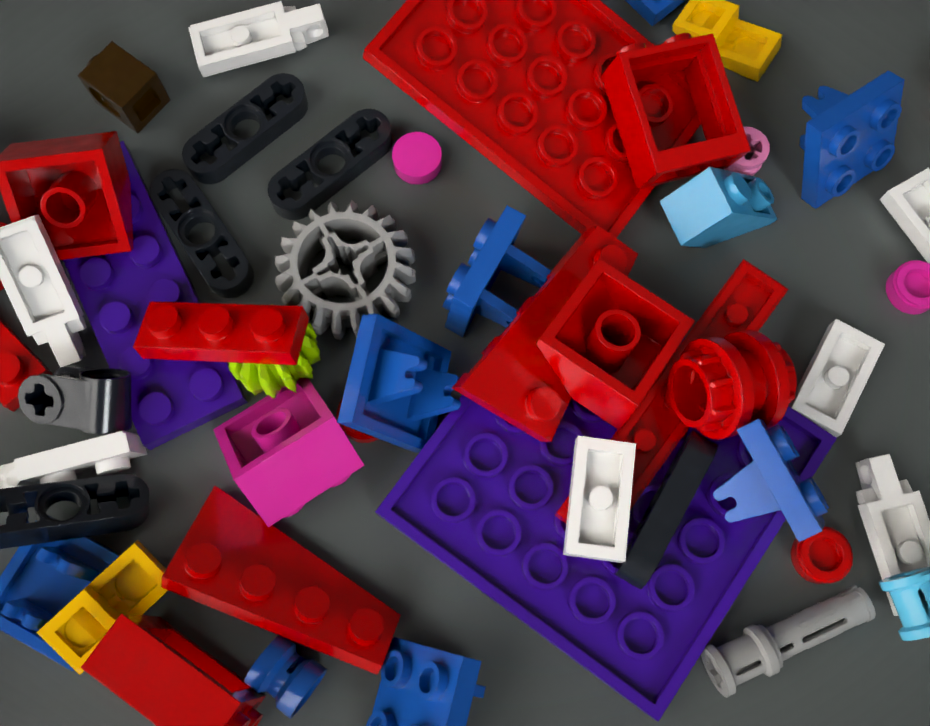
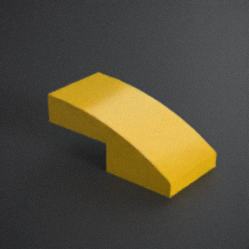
M689 0L672 24V31L676 35L690 33L693 38L713 33L723 66L756 82L760 80L781 48L782 34L738 19L739 5L726 0Z
M136 540L39 629L37 633L80 675L84 672L81 666L121 613L143 615L168 591L161 587L162 575L166 568L139 540Z

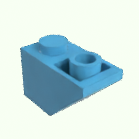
M708 167L660 200L661 206L681 246L707 248L770 225L778 220L771 207V204L774 203L773 194L761 178L714 167Z

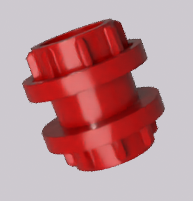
M754 330L733 332L724 338L712 336L690 342L680 355V360L672 366L668 378L670 401L679 419L685 426L696 428L704 436L716 440L738 435L737 429L757 419H763L767 427H773L783 418L788 405L795 399L797 387L795 367L788 353L778 342H772L767 336Z

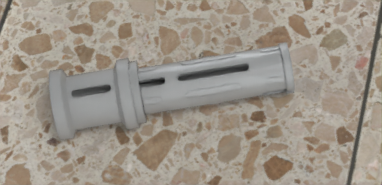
M853 585L827 600L808 607L766 628L760 624H751L743 629L742 636L719 647L708 644L701 653V658L712 683L720 694L727 698L736 693V686L761 674L771 677L779 673L783 667L784 660L823 643L848 629L873 620L876 616L875 608L867 593L861 587L857 588V585Z

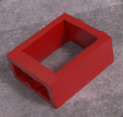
M682 33L667 39L660 45L646 47L645 43L642 42L630 44L615 54V59L601 75L637 190L696 176L708 167L728 168L751 151L713 33L693 38L690 33ZM684 70L706 140L657 151L636 81Z
M121 613L81 666V669L156 726H258L263 717V714L257 711V708L266 695L262 692L257 693L244 682L242 677L160 616Z

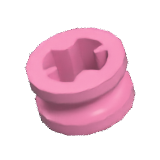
M743 126L751 149L748 153L753 152L754 154L750 160H746L745 156H743L724 170L753 176L760 170L762 164L767 159L770 152V144L767 137L760 130Z

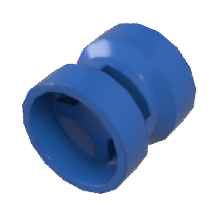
M278 635L254 662L244 682L257 693H269L276 700V708L291 719L315 691L328 669L315 659H304L297 653L294 642Z

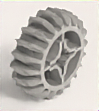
M353 200L350 201L345 212H339L337 205L330 201L328 205L329 214L320 217L317 211L310 208L308 214L311 221L310 224L306 226L297 221L293 222L292 229L297 238L281 237L280 245L286 254L275 256V266L278 271L282 272L276 276L275 283L279 291L285 292L281 298L284 305L304 307L309 317L308 322L312 320V327L316 334H323L331 325L334 338L341 340L345 335L346 327H352L357 338L362 315L386 314L391 318L398 319L400 309L395 301L409 302L411 290L406 285L416 282V270L410 267L415 262V254L413 249L406 248L408 244L406 232L404 230L395 231V220L390 215L378 220V210L373 205L363 214H359L358 205ZM342 240H359L362 242L348 244ZM324 248L325 257L323 261L312 268V275L306 277L312 259ZM336 257L340 259L343 266L349 265L351 271L354 269L353 274L356 284L353 283L348 274L342 275ZM388 261L387 271L382 282L372 293H369L366 287L368 278L378 272L377 266ZM337 295H344L353 302L334 303L326 300Z

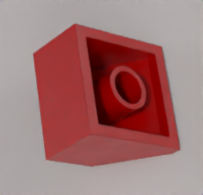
M117 131L13 143L0 153V192L11 223L39 214L59 260L132 251L134 245L131 183Z
M599 258L541 335L537 346L571 398L617 430H620L638 408L695 320Z

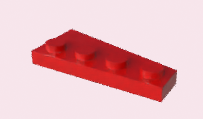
M599 225L586 229L547 275L548 280L534 296L528 297L517 310L515 319L501 335L494 337L482 351L483 356L469 373H464L452 389L538 441L551 442L569 405L571 396L537 346V342L599 258L628 276L638 253Z
M217 486L213 487L162 575L161 587L376 675H378L384 663L401 616L273 525L268 527L260 516Z

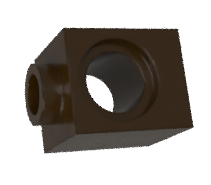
M113 41L99 54L92 57L86 67L77 75L98 105L137 134L171 100L156 72Z

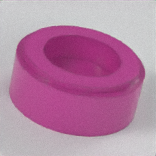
M411 132L403 135L397 140L392 150L394 170L399 178L410 184L420 185L432 181L439 174L442 167V151L438 141L424 132Z
M920 260L908 261L890 274L886 281V294L895 308L901 312L913 315L922 314L930 309L929 263Z

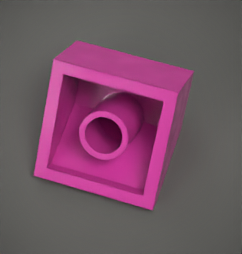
M299 378L296 381V393L287 387H283L275 399L268 395L213 429L233 480L268 527L282 518L296 514L307 502L330 487L341 485L352 473L364 466V463L309 378Z

